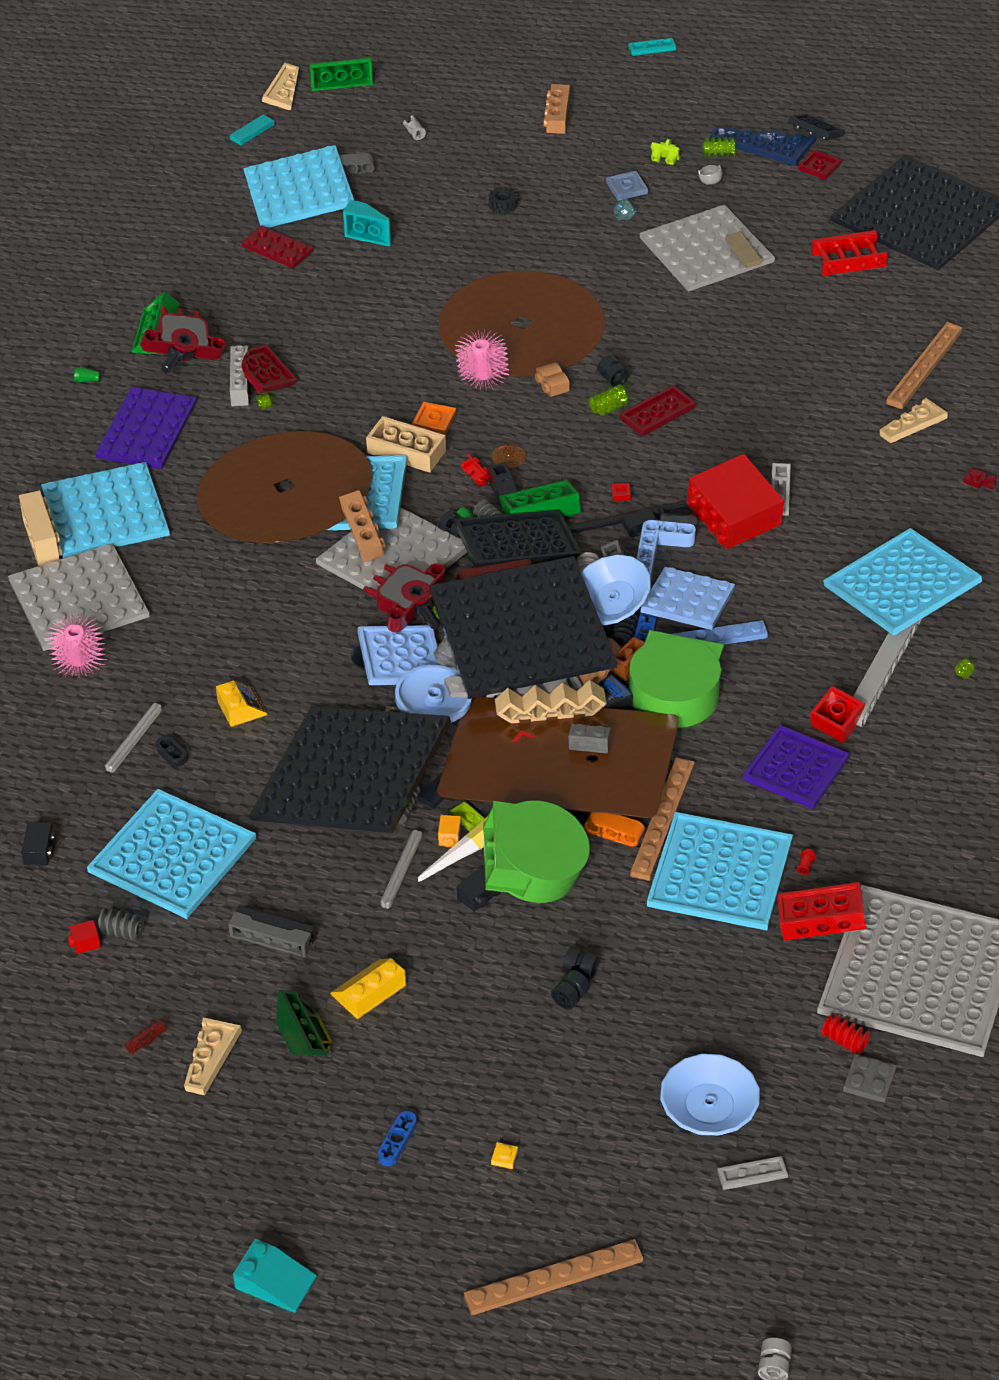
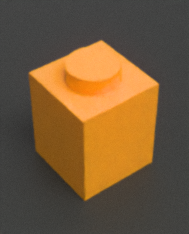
M441 815L438 831L439 846L453 847L460 841L461 816Z

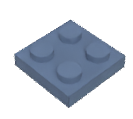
M637 171L606 177V183L618 201L648 194V188Z

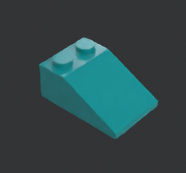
M350 200L343 210L345 237L390 247V219L366 203Z
M254 1239L234 1271L233 1278L235 1289L296 1313L316 1280L317 1275L275 1246Z

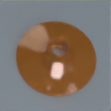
M503 444L492 451L491 459L494 464L505 462L508 468H515L525 462L526 452L518 445Z

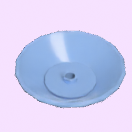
M613 555L603 557L589 564L581 572L602 626L618 623L633 615L644 604L651 589V575L645 564L632 556Z
M699 1054L684 1058L669 1069L661 1083L660 1100L666 1114L681 1128L698 1135L719 1136L737 1131L752 1119L759 1107L760 1088L753 1073L739 1061L724 1055Z

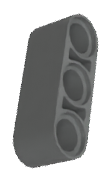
M369 153L339 155L345 175L349 173H372L374 171V158Z

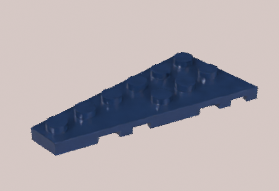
M716 127L710 134V141L796 166L815 142L816 135H810L809 138L801 137L802 134L787 136L786 133L760 131V133H752V130L747 129L745 132H740L735 128Z

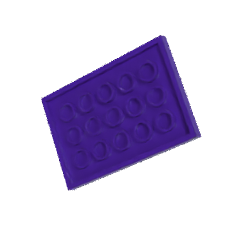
M131 387L95 453L96 458L129 464L146 462L147 467L163 469L197 403V397Z

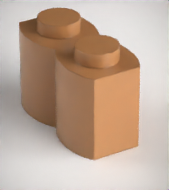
M556 362L536 368L535 379L537 383L542 385L544 393L552 397L570 391L569 379Z

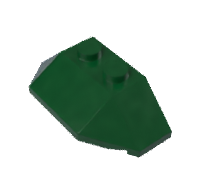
M279 990L276 1024L291 1054L327 1056L334 1044L319 1014L308 1002L300 998L301 995L297 991Z

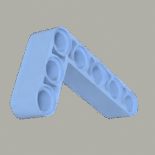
M648 520L643 523L637 560L645 564L651 575V581L658 545L693 546L695 544L696 531L694 525L658 520Z

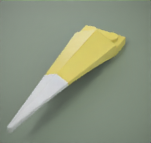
M487 817L418 876V882L484 848L483 822L486 821Z

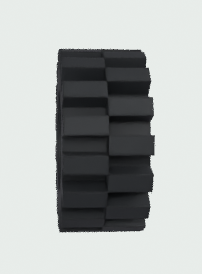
M499 187V189L495 188L494 191H490V210L492 209L493 212L496 211L498 214L500 212L502 214L507 212L508 214L510 211L513 212L514 209H517L518 197L515 190L512 191V188L507 189V187H504L502 189V187Z

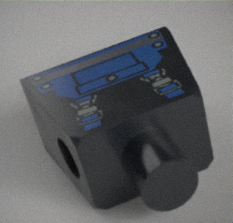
M612 674L597 684L605 692L607 704L602 708L621 710L633 708V694Z

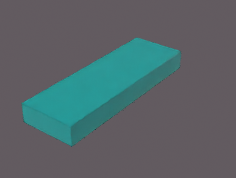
M673 38L628 44L632 56L676 50Z
M263 114L230 134V140L243 145L274 126V120Z

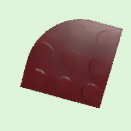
M267 344L249 349L242 359L244 377L249 380L260 394L294 385L298 380Z

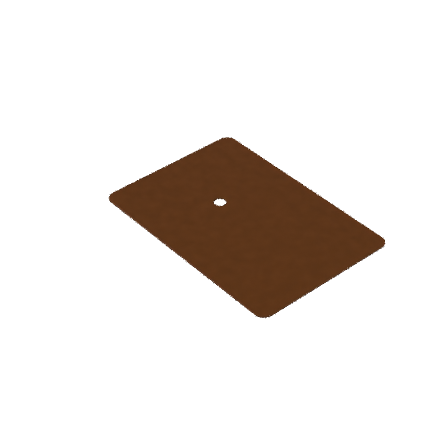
M472 698L469 710L459 719L437 789L438 795L444 798L483 802L499 801L513 804L524 801H544L555 804L565 810L645 818L654 817L659 810L679 719L673 714L601 708L593 716L578 714L574 715L573 718L558 719L557 716L547 717L546 720L531 722L530 719L519 720V723H510L497 715L496 698ZM583 724L594 727H609L611 736L609 752L598 753L569 750L568 736L571 725ZM521 730L536 736L528 738L522 735L517 742L511 743ZM589 755H595L598 757V760L589 762L586 758Z

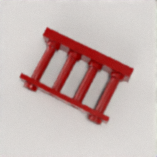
M876 230L812 240V255H821L823 259L822 276L885 267L887 263V252L878 253L876 249ZM869 248L871 254L862 255L859 249ZM852 250L855 257L846 258L844 251ZM837 253L839 259L830 260L828 254Z

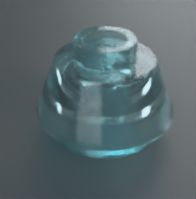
M627 199L617 202L614 208V215L617 220H629L634 216V206Z

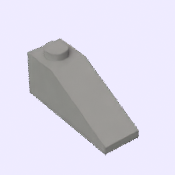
M772 463L771 486L784 500L782 516H788L790 464Z

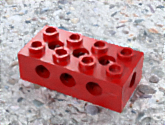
M860 882L778 894L780 926L784 941L866 929Z

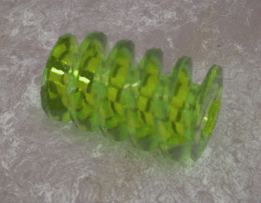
M705 137L703 157L706 153L708 157H711L712 153H714L715 157H717L718 153H720L721 157L725 153L727 157H730V154L733 153L735 157L734 138L731 137L728 142L727 137H724L722 142L721 137H718L716 142L715 138L712 137L709 142L708 137Z
M620 384L589 399L590 409L600 416L610 413L611 410L615 411L616 407L621 408L622 405L625 406L628 403L626 391Z

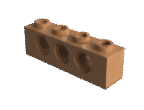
M551 84V90H548L544 117V127H547V133L565 134L570 85Z
M360 490L340 496L341 508L363 563L384 556L383 548H385L383 538H379L377 535L380 532L377 523L373 524L372 522L374 517L371 509L367 510L366 508L369 506L366 496L362 497Z

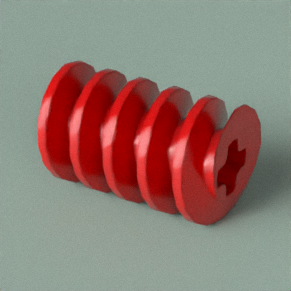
M831 1014L824 1023L822 1035L824 1037L829 1036L831 1041L836 1040L838 1045H843L845 1049H850L854 1054H861L869 1042L871 1032L867 1031L863 1035V1027L856 1031V1023L848 1026L849 1019L841 1022L842 1015L839 1014L836 1018H833L834 1015Z

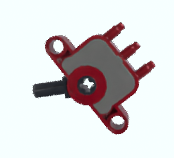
M165 306L161 307V316L156 330H146L140 343V347L146 352L169 355L161 366L164 373H169L177 361H188L193 356L212 360L219 359L226 345L223 339L209 336L207 322L201 318L198 310L194 312V316L184 315L182 308L178 309L177 314L168 313Z
M386 564L384 569L391 574L387 578L378 575L374 576V580L380 584L377 590L368 586L363 588L364 592L377 598V607L388 614L387 628L391 632L402 631L414 618V615H422L431 629L437 630L441 626L440 621L432 611L433 603L431 602L432 596L429 591V585L444 583L445 567L442 564H431L425 571L408 564L399 565L398 567Z

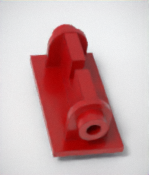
M467 453L466 455L469 459L461 463L462 470L469 477L471 476L478 486H484L489 480L488 469L485 466L482 468L480 461L476 457L472 458Z

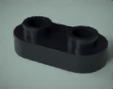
M163 736L156 741L157 752L171 766L178 767L186 763V751L174 738Z

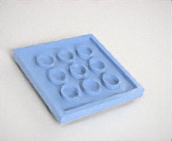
M664 567L644 604L641 606V612L712 630L733 594L735 584Z
M429 625L406 626L400 632H391L387 626L358 627V637L369 685H396L401 676L413 668L424 665L442 666L434 631Z

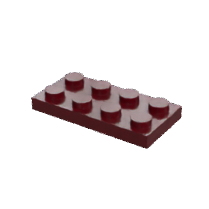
M264 226L257 228L241 242L243 248L293 269L313 253L312 246Z
M672 385L620 413V420L640 436H644L696 408V402Z

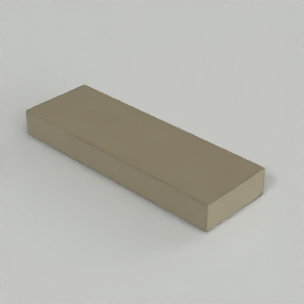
M741 231L726 235V242L746 268L762 263V259Z

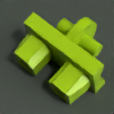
M667 139L666 143L661 142L660 144L652 142V161L660 162L661 157H665L667 164L674 165L676 160H680V149L672 144L671 139Z

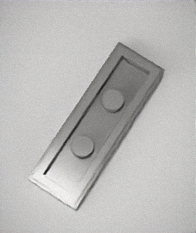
M782 1156L717 1169L723 1190L788 1178Z

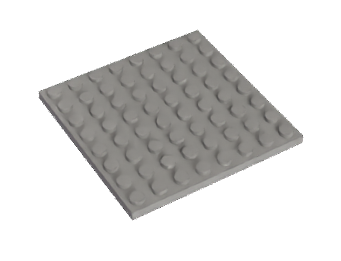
M861 885L866 929L844 932L817 1013L826 1016L833 1014V1018L840 1014L842 1015L841 1020L849 1019V1022L984 1057L999 1009V919Z

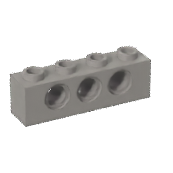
M231 346V406L249 405V380L244 377L242 370V359L248 351V346Z

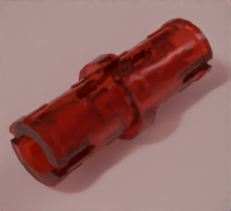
M158 1020L147 1029L140 1030L137 1036L124 1044L126 1050L132 1055L143 1046L150 1045L153 1039L166 1031L164 1023ZM152 1032L150 1036L139 1042L140 1039Z

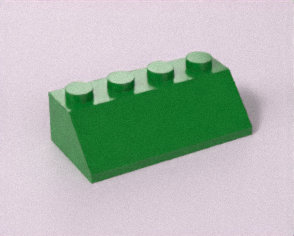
M371 58L314 63L309 66L312 91L373 85Z
M165 291L143 309L131 350L132 353L159 354L142 350L140 343L146 330H156L161 316V307L165 306L168 313H178L180 303Z
M568 480L499 496L504 514L559 509L563 517H572L575 514L581 513L579 493Z

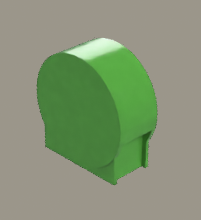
M649 630L645 644L634 654L630 663L629 691L633 694L634 710L673 714L679 719L678 728L692 726L707 719L715 711L719 702L720 676L723 670L720 667L719 659L724 644Z
M493 801L491 811L486 821L483 822L486 890L507 892L521 900L533 903L556 901L570 892L589 856L587 834L572 814L555 804L544 801H524L518 804Z

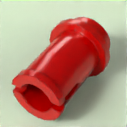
M804 849L801 852V860L796 869L799 874H809L812 862L816 859L815 852L812 849Z

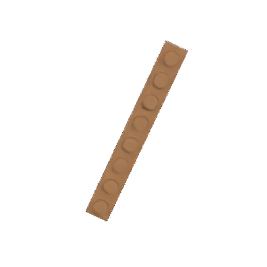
M949 322L943 326L888 396L886 404L899 409L904 408L960 336L962 327Z
M676 757L662 792L658 813L650 821L630 876L650 881L667 839L674 814L679 808L695 767L694 761Z
M635 1239L464 1292V1299L472 1316L643 1262V1256Z

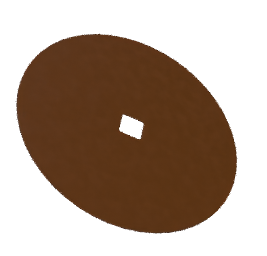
M509 271L477 279L455 292L445 303L439 317L441 339L455 357L459 359L460 357L457 354L467 351L455 345H463L466 348L469 347L467 343L471 345L467 340L474 342L473 340L476 341V339L479 340V337L481 339V334L483 340L486 338V341L492 337L489 340L490 342L494 339L499 347L501 343H505L502 347L507 348L502 352L507 353L504 356L508 359L505 362L506 365L503 366L504 368L500 367V369H497L501 372L496 374L517 377L535 376L537 367L554 362L560 366L561 370L579 362L598 345L605 328L603 310L597 299L588 290L564 277L537 271ZM520 316L533 322L522 330L511 324L512 321Z
M311 431L276 433L246 442L219 458L207 470L200 481L197 491V505L204 520L212 528L229 537L257 543L293 541L325 531L346 519L339 497L360 490L362 497L367 496L371 486L372 471L369 461L362 451L340 437ZM290 479L295 487L279 493L274 484Z

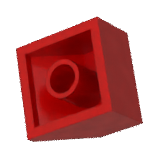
M832 686L811 711V726L844 743L854 731L865 703Z

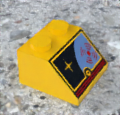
M234 680L216 686L218 703L231 727L267 715L254 688Z

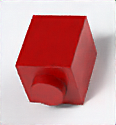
M94 920L69 926L71 935H67L70 947L75 948L76 954L100 948Z

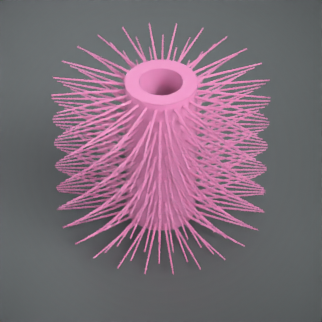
M481 334V339L479 337V340H473L474 342L467 340L471 343V345L467 343L469 347L464 348L463 345H455L467 350L464 353L460 352L461 354L458 355L460 358L459 360L457 359V362L462 358L465 360V363L463 361L460 362V366L457 365V367L461 368L459 371L464 369L461 373L463 375L466 373V376L470 377L471 381L474 377L479 381L488 379L492 381L491 378L496 379L493 376L501 372L497 369H500V367L504 368L503 366L506 365L504 361L500 360L507 355L506 352L502 353L503 351H501V348L507 349L502 347L505 343H501L499 347L497 341H495L496 344L493 341L488 342L492 337L486 341V338L483 340Z
M71 620V625L69 623V626L60 621L67 627L66 629L63 626L61 627L65 630L64 633L59 635L50 633L57 636L46 638L55 640L47 643L55 645L49 649L57 650L51 654H59L50 660H59L54 664L61 662L63 666H71L68 670L69 672L73 666L72 673H74V670L76 673L75 667H77L78 671L80 667L82 673L84 666L91 671L88 665L86 666V664L91 665L88 662L92 660H107L90 654L91 652L92 654H99L97 656L105 655L97 653L103 650L97 647L105 643H97L98 640L103 638L95 637L101 633L93 632L100 628L90 629L94 626L92 625L86 629L85 627L89 623L83 626L84 622H82L79 626L80 621L76 625V620H74L73 625Z

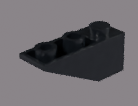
M505 462L488 466L489 484L499 503V496L517 492L511 472Z

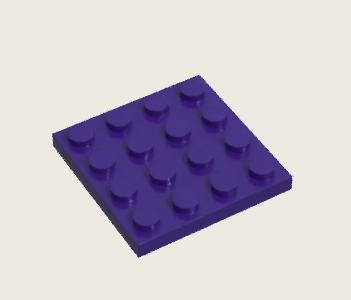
M779 725L743 774V780L814 809L849 760L850 753Z

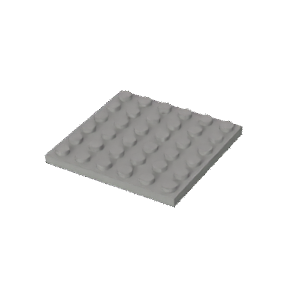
M726 205L718 206L640 233V239L688 292L773 263L775 259ZM741 231L762 259V263L746 268L726 242V235Z
M400 507L397 528L379 529L380 534H377L379 538H383L385 548H383L384 556L363 563L353 535L350 532L317 557L316 564L361 589L368 586L377 590L380 584L374 580V576L378 575L387 578L391 574L384 569L386 564L394 567L408 564L425 571L431 564L439 563L447 569L467 553V550L461 538L439 529L438 526Z
M112 543L8 576L9 582L43 651L55 646L54 644H47L55 640L46 638L57 636L50 633L63 634L59 631L64 629L59 627V625L61 624L64 628L66 626L60 621L65 622V625L69 626L68 624L70 623L71 625V620L73 625L74 620H76V625H78L79 619L84 622L83 626L89 623L85 627L86 629L94 625L90 629H100L93 633H101L150 617L148 609Z

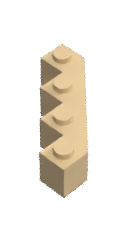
M591 680L578 691L562 682L550 694L536 685L523 696L507 688L495 699L497 715L510 723H519V720L530 719L531 722L546 720L547 717L557 716L558 719L573 718L574 715L578 714L593 716L607 704L604 689Z

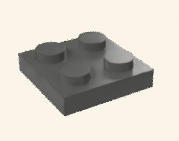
M855 1054L843 1087V1092L885 1103L897 1065Z

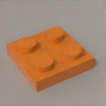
M423 402L412 425L446 435L456 415V408Z

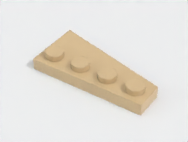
M284 63L263 95L262 102L291 110L299 67Z
M925 398L922 400L921 405L916 404L912 407V411L903 413L899 420H893L880 429V436L890 443L896 442L901 438L947 419V412Z
M203 1018L202 1030L199 1031L197 1038V1048H194L193 1062L189 1066L184 1084L187 1092L201 1095L207 1093L242 1032L240 1025Z

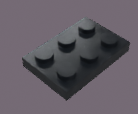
M808 114L792 115L788 121L794 124L793 126L796 128L806 129L807 133L820 135L819 137L824 140L843 137L845 131Z

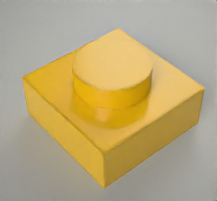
M497 1142L491 1159V1165L513 1169L518 1154V1147Z

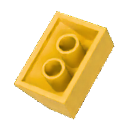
M392 958L378 959L333 990L331 995L358 1019L406 986L405 970Z

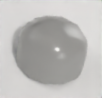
M708 165L698 171L701 182L706 185L717 184L723 175L720 165Z

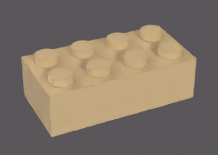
M384 416L381 417L366 437L368 454L375 456L407 455V466L430 473L446 452L445 435Z
M40 490L19 495L23 522L38 566L60 560L59 556H62L60 545H57L60 540L58 532H54L56 531L54 521H50L52 519L50 509H46L48 507L46 497H42Z

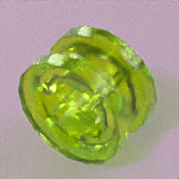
M263 393V396H257V402L262 410L272 406L267 393Z
M966 659L961 660L955 667L957 675L965 679L969 678L975 670L974 665Z

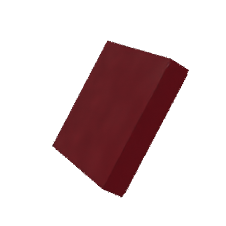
M813 150L798 165V170L826 180L841 165L842 160Z

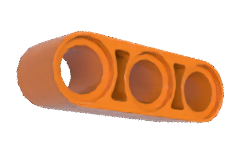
M591 812L584 823V829L588 833L631 847L638 844L645 830L641 822L614 814Z

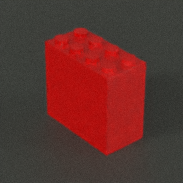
M745 454L689 478L686 500L688 506L696 512L697 517L706 524L709 532H712L719 544H722L726 549L781 525L784 500Z

